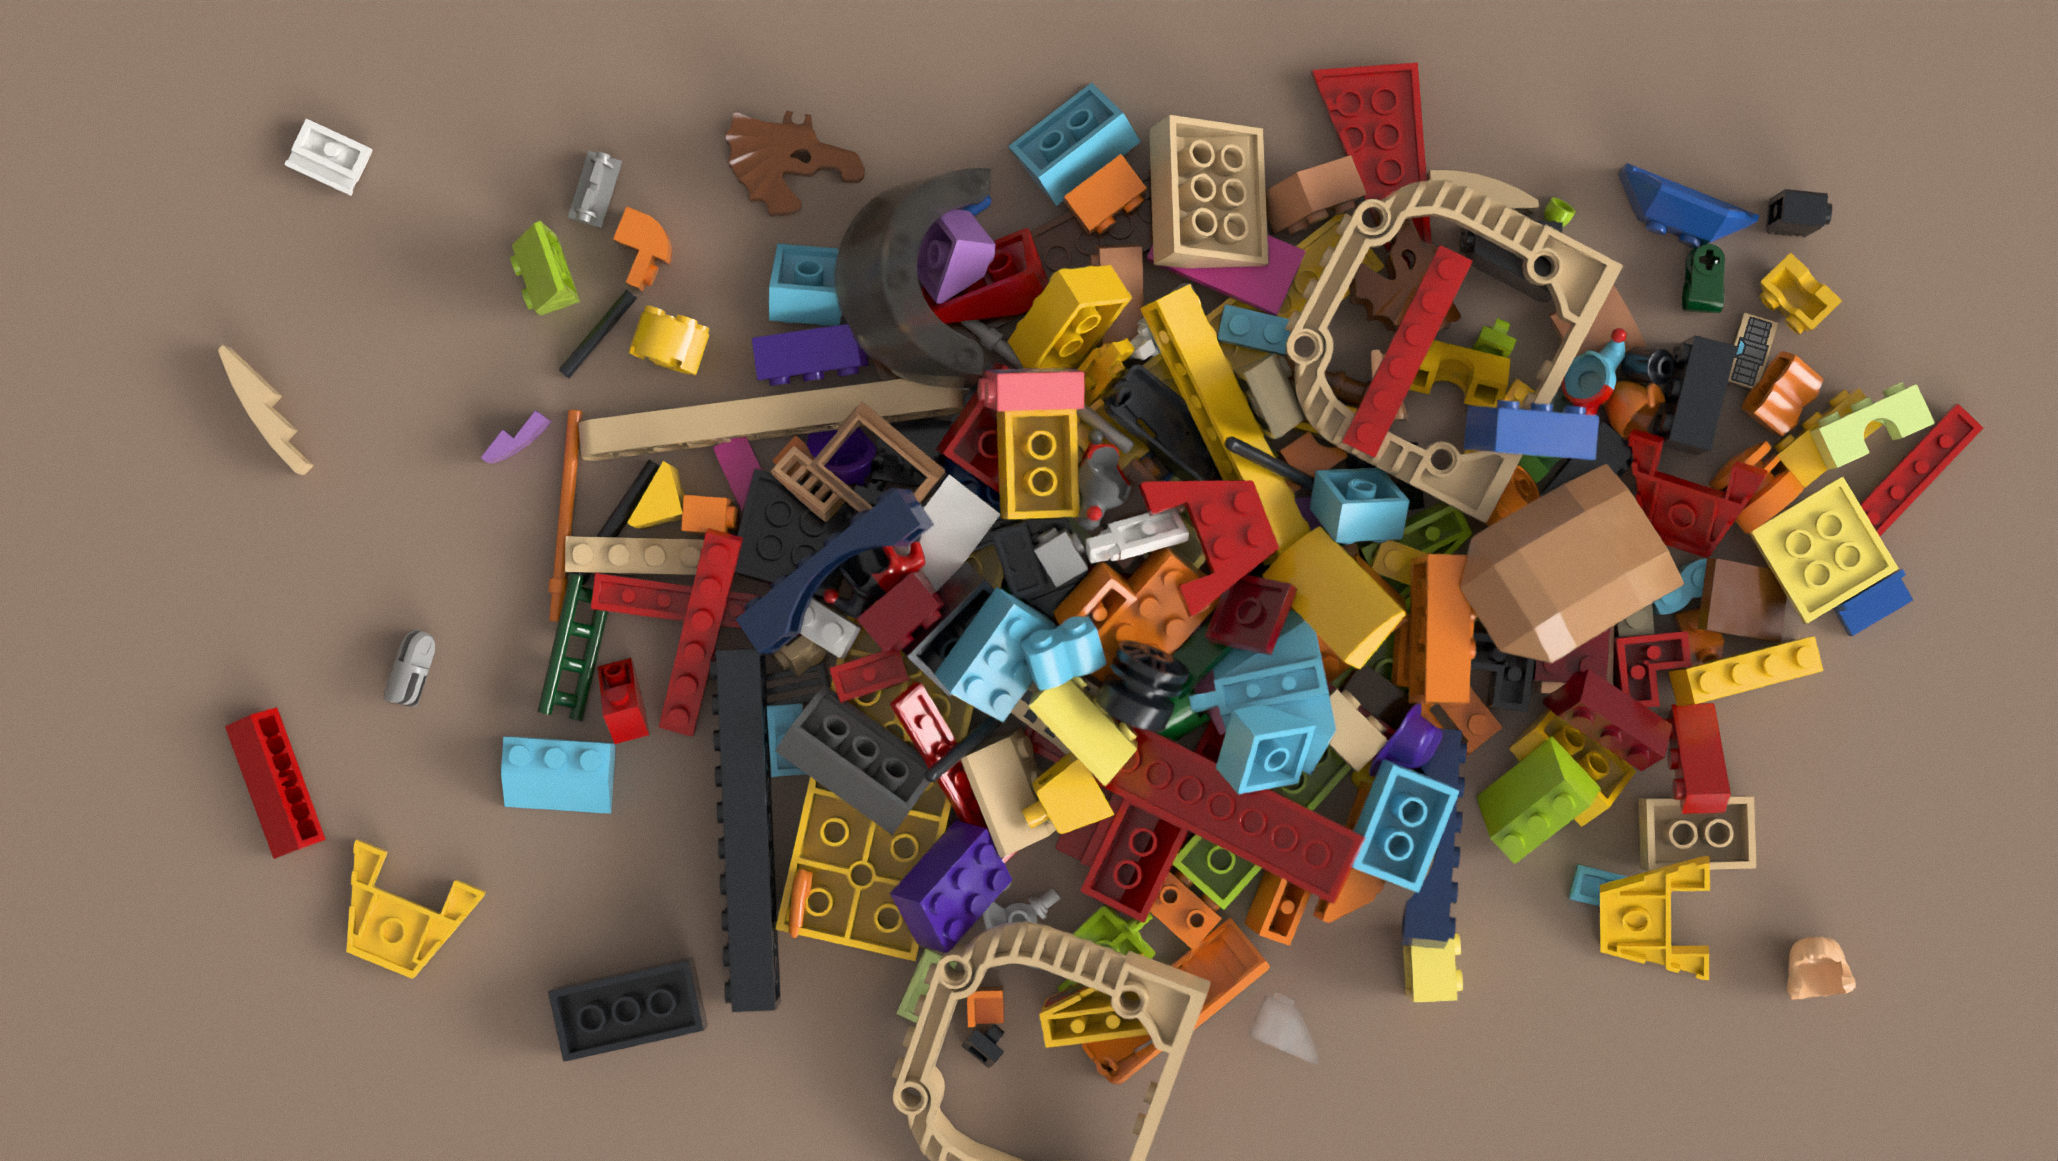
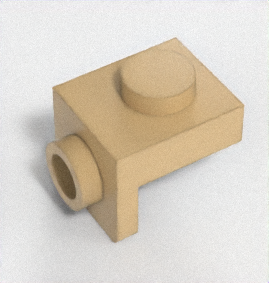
M802 635L790 646L784 645L777 652L772 653L771 656L783 670L789 667L799 677L809 667L819 664L829 651Z

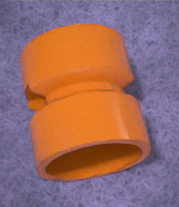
M1517 465L1486 523L1487 526L1490 527L1540 498L1535 481L1524 468Z

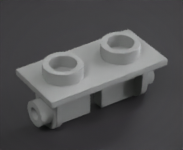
M588 151L568 214L569 219L602 228L623 161L611 158L609 154L596 151V153Z

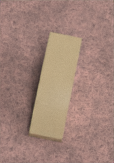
M1430 170L1427 173V180H1446L1463 184L1518 213H1533L1539 208V200L1497 179L1455 170Z

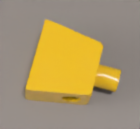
M1069 752L1033 781L1031 785L1039 800L1021 810L1031 829L1051 819L1059 834H1064L1114 815L1092 773L1072 752Z

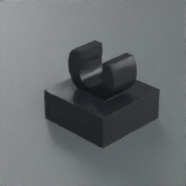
M994 1023L984 1034L977 1029L973 1031L961 1046L989 1068L1004 1053L996 1043L1005 1032Z

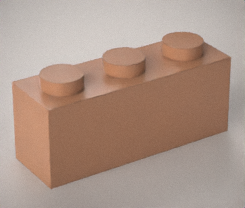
M1138 244L1095 245V254L1089 256V266L1111 265L1132 296L1131 300L1095 347L1099 348L1107 343L1111 345L1112 342L1117 343L1125 338L1131 341L1139 334L1137 322L1144 317L1140 310L1144 306L1142 246Z

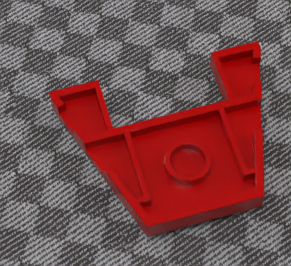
M1633 429L1628 437L1629 446H1632L1633 452L1631 465L1632 473L1636 476V501L1663 543L1670 547L1709 558L1763 482L1768 470L1736 461L1732 467L1727 491L1723 492L1658 471L1657 468L1664 442L1663 437L1638 429Z
M1253 480L1143 482L1138 486L1150 516L1181 505L1186 506L1210 568V575L1177 587L1188 618L1194 617L1279 548Z

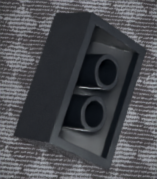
M967 561L936 591L945 604L938 611L942 616L926 630L922 625L910 634L914 640L901 650L949 697L952 694L934 674L995 590Z

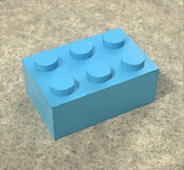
M996 587L934 675L951 694L997 720L1004 722L1033 682L1021 642L1036 631L1055 630L1057 626L1046 615Z
M1383 759L1354 829V832L1364 836L1366 839L1352 868L1419 893L1459 790L1449 784Z

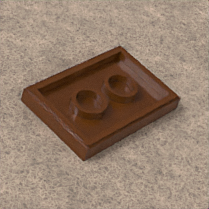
M1707 558L1698 629L1781 643L1787 596L1769 568L1717 558Z

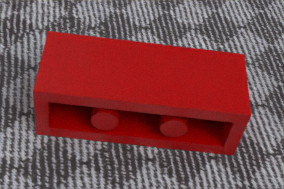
M1699 703L1685 706L1672 704L1669 716L1664 718V720L1672 724L1667 761L1669 770L1675 771L1676 778L1673 779L1672 784L1674 800L1680 801L1682 814L1725 813L1731 792L1715 703Z

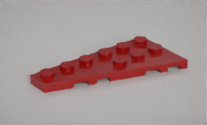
M1418 62L1311 71L1346 157L1351 155L1367 194L1364 196L1365 201L1370 199L1381 201L1404 186L1427 181ZM1369 209V212H1370V214H1371V217H1372V219H1373V221H1374V218H1373V210H1374V209ZM1430 216L1412 218L1420 240L1432 244ZM1390 241L1384 244L1386 252L1390 249ZM1402 256L1403 259L1408 263V267H1409V266H1410L1409 259L1406 258L1405 256Z

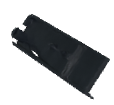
M1136 364L1126 368L1115 386L1107 390L1102 397V401L1105 402V412L1143 442L1169 471L1181 481H1223L1185 400L1145 367ZM1140 418L1156 434V437L1152 438L1136 420Z

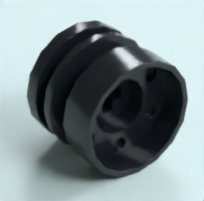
M1121 641L1116 650L1118 657L1113 658L1110 665L1115 674L1105 676L1097 694L1096 702L1108 714L1127 724L1149 731L1165 730L1175 707V704L1169 697L1180 696L1182 692L1181 684L1186 683L1190 670L1177 658L1153 646L1136 641Z

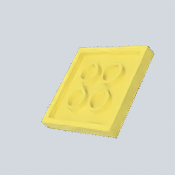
M1844 477L1836 479L1749 533L1803 624L1811 622L1899 569Z

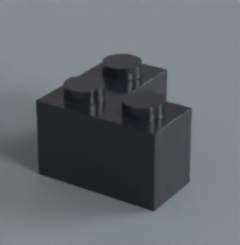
M1473 632L1476 648L1474 659H1471V669L1491 672L1486 707L1528 712L1535 659L1501 652L1489 634Z

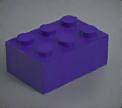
M955 820L891 891L890 895L916 943L947 953L952 950L1013 879L1002 858L999 857L987 829Z

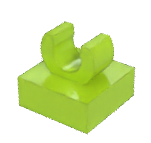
M1497 318L1494 326L1491 328L1482 327L1471 349L1508 358L1517 339L1506 335L1510 323Z

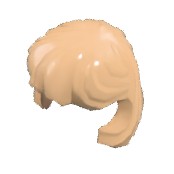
M1823 936L1806 937L1797 941L1792 946L1789 955V977L1787 982V991L1791 1000L1846 994L1856 988L1855 978L1845 960V955L1840 945L1834 939Z

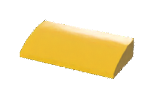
M1320 526L1289 547L1262 575L1265 579L1292 584L1297 589L1291 605L1292 608L1345 663L1361 669L1406 614L1381 586Z

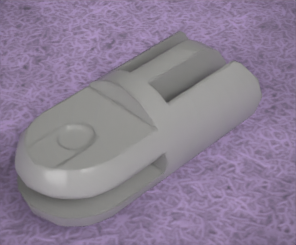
M411 630L402 639L384 691V700L387 702L417 707L435 652L434 639L427 632Z

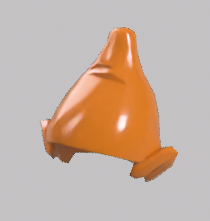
M1616 381L1614 392L1602 404L1613 429L1621 437L1628 440L1629 434L1633 429L1649 433L1647 430L1649 424L1658 411L1661 402L1666 401L1660 387L1653 382L1646 386L1634 381Z

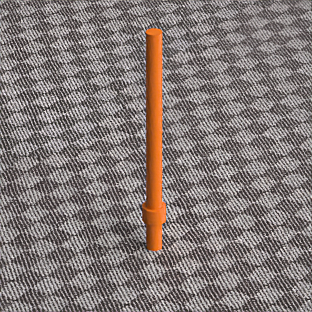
M568 410L553 578H549L548 593H551L549 621L554 622L559 621L568 583V572H565L566 536H571L580 445L578 423L582 421L583 412L579 410Z

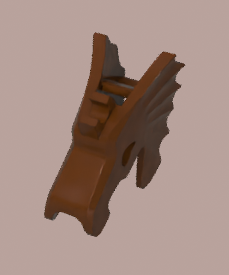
M787 110L782 121L783 124L761 121L738 112L732 115V125L729 131L725 133L726 142L731 148V155L728 159L729 167L733 169L738 182L748 189L750 202L761 201L765 203L769 216L793 215L802 209L801 200L790 190L783 179V176L786 174L812 177L820 170H837L841 174V181L844 183H859L864 178L865 168L857 153L818 141L813 130L812 118L809 114H805V120L802 124L793 123L791 119L793 112ZM798 153H806L810 156L811 160L808 163H804L792 157Z
M1373 210L1374 223L1377 228L1380 225L1381 216L1379 212ZM1412 218L1405 219L1399 231L1390 240V249L1384 258L1390 280L1361 263L1349 285L1350 303L1353 305H1363L1367 311L1366 320L1368 322L1379 321L1383 323L1388 331H1393L1394 333H1396L1438 246L1420 240ZM1402 256H1405L1406 258L1409 259V263H1410V266H1409V267H1408V263L1403 259ZM1452 302L1438 331L1450 328L1452 322H1457L1461 319V314L1454 302Z

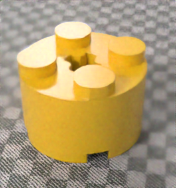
M645 305L628 353L642 360L648 357V360L654 362L655 365L696 376L709 338V328L697 324L698 321L677 314L675 318L665 314L666 312L661 309Z

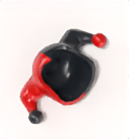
M922 535L910 544V552L907 555L897 554L892 546L870 549L848 559L838 568L853 590L851 598H842L835 589L829 588L823 593L824 600L827 603L835 604L845 614L857 619L876 600H880L911 572H919L923 569L926 559L920 543Z

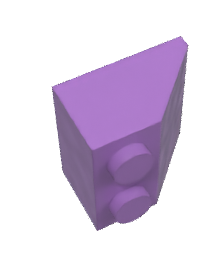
M932 206L911 270L935 303L942 304L985 276L989 263L994 259L996 244L970 211Z

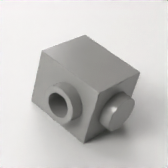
M1053 527L1037 537L1039 543L1034 545V551L1056 588L1088 569V564L1082 556L1086 548L1076 532L1070 535L1066 528L1057 531L1056 527Z

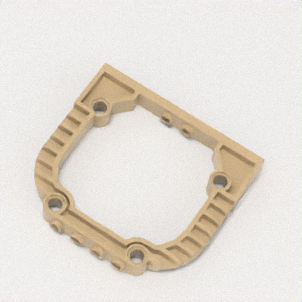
M1446 180L1420 181L1394 191L1382 201L1376 199L1364 201L1356 208L1352 216L1345 213L1335 232L1341 235L1336 247H1327L1319 262V265L1324 267L1318 281L1311 278L1302 295L1303 298L1307 299L1301 313L1294 310L1285 327L1286 330L1290 331L1285 344V353L1288 359L1295 364L1294 382L1300 407L1312 427L1321 436L1337 447L1486 524L1523 454L1479 450L1459 454L1456 447L1444 441L1433 442L1427 445L1425 449H1422L1389 431L1375 458L1341 442L1355 413L1336 399L1324 376V371L1331 360L1334 350L1333 338L1327 327L1369 248L1380 247L1392 240L1405 219L1433 216L1453 222L1523 260L1522 271L1526 280L1537 286L1546 285L1553 298L1558 318L1571 325L1553 360L1549 361L1546 359L1540 368L1536 379L1541 382L1534 394L1528 392L1520 406L1522 410H1530L1531 403H1551L1623 265L1547 225L1543 226L1468 186ZM1366 209H1374L1379 212L1381 222L1377 228H1369L1364 225L1362 214ZM1538 257L1548 259L1551 264V271L1546 277L1539 276L1534 270V262ZM1306 337L1312 341L1314 349L1310 356L1303 358L1296 354L1294 343L1297 338ZM1438 449L1445 450L1450 459L1447 467L1442 470L1436 469L1431 463L1432 454Z
M1029 921L1003 923L975 936L968 944L957 943L951 951L942 955L938 964L931 963L924 981L925 984L930 985L926 996L920 995L913 1015L919 1017L916 1027H909L903 1042V1046L908 1048L905 1059L898 1058L892 1074L893 1078L898 1079L893 1091L894 1105L902 1113L908 1114L907 1120L910 1132L912 1130L920 1151L924 1156L926 1155L930 1161H1025L980 1144L954 1128L940 1109L944 1096L945 1082L942 1073L935 1066L958 999L966 998L977 990L988 968L1016 963L1038 967L1112 996L1111 1003L1115 1012L1123 1018H1139L1151 1036L1155 1048L1169 1053L1158 1083L1151 1081L1144 1099V1102L1150 1104L1147 1114L1139 1112L1132 1131L1133 1134L1138 1135L1129 1161L1146 1160L1211 981L1128 951L1126 956L1113 951L1111 948H1105L1087 939L1084 940L1073 936L1071 933L1054 929L1052 926L1030 923ZM949 961L960 962L965 970L958 971L953 969ZM1124 991H1134L1140 996V999L1130 1000L1124 995ZM907 1087L917 1089L921 1095L915 1096L910 1094Z

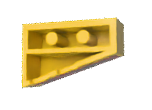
M1080 983L1045 999L1039 1014L1046 1048L1149 1035L1139 1018L1127 1019L1118 1015L1111 1003L1112 996ZM1131 990L1124 991V995L1128 999H1140L1136 992Z

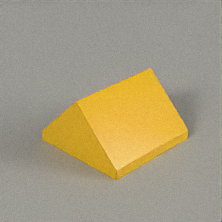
M664 461L662 462L627 522L629 525L644 530L682 520L684 491L677 468Z

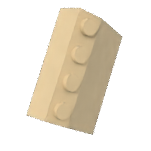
M1168 115L1149 128L1154 265L1185 269L1267 266L1269 261L1263 128Z

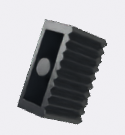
M1785 189L1776 194L1773 198L1769 199L1767 233L1774 232L1775 235L1781 233L1782 235L1788 234L1789 236L1795 234L1796 237L1802 235L1805 238L1820 230L1823 226L1829 225L1832 217V204L1828 203V193Z

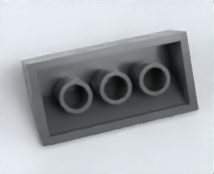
M826 685L821 687L790 726L775 750L891 835L894 834L930 784L924 776L928 766L918 751L848 701L840 703L838 694Z

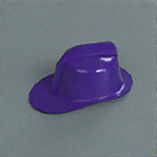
M858 427L825 464V467L846 485L855 483L857 486L862 487L865 482L864 479L872 471V460L876 456L877 449L874 443ZM837 430L809 434L807 447L814 458L818 456L835 436Z
M1417 703L1411 708L1399 729L1377 754L1369 770L1370 776L1375 777L1383 759L1407 769H1413L1426 764L1432 758L1443 738V733L1439 728L1421 716L1422 708L1420 704Z

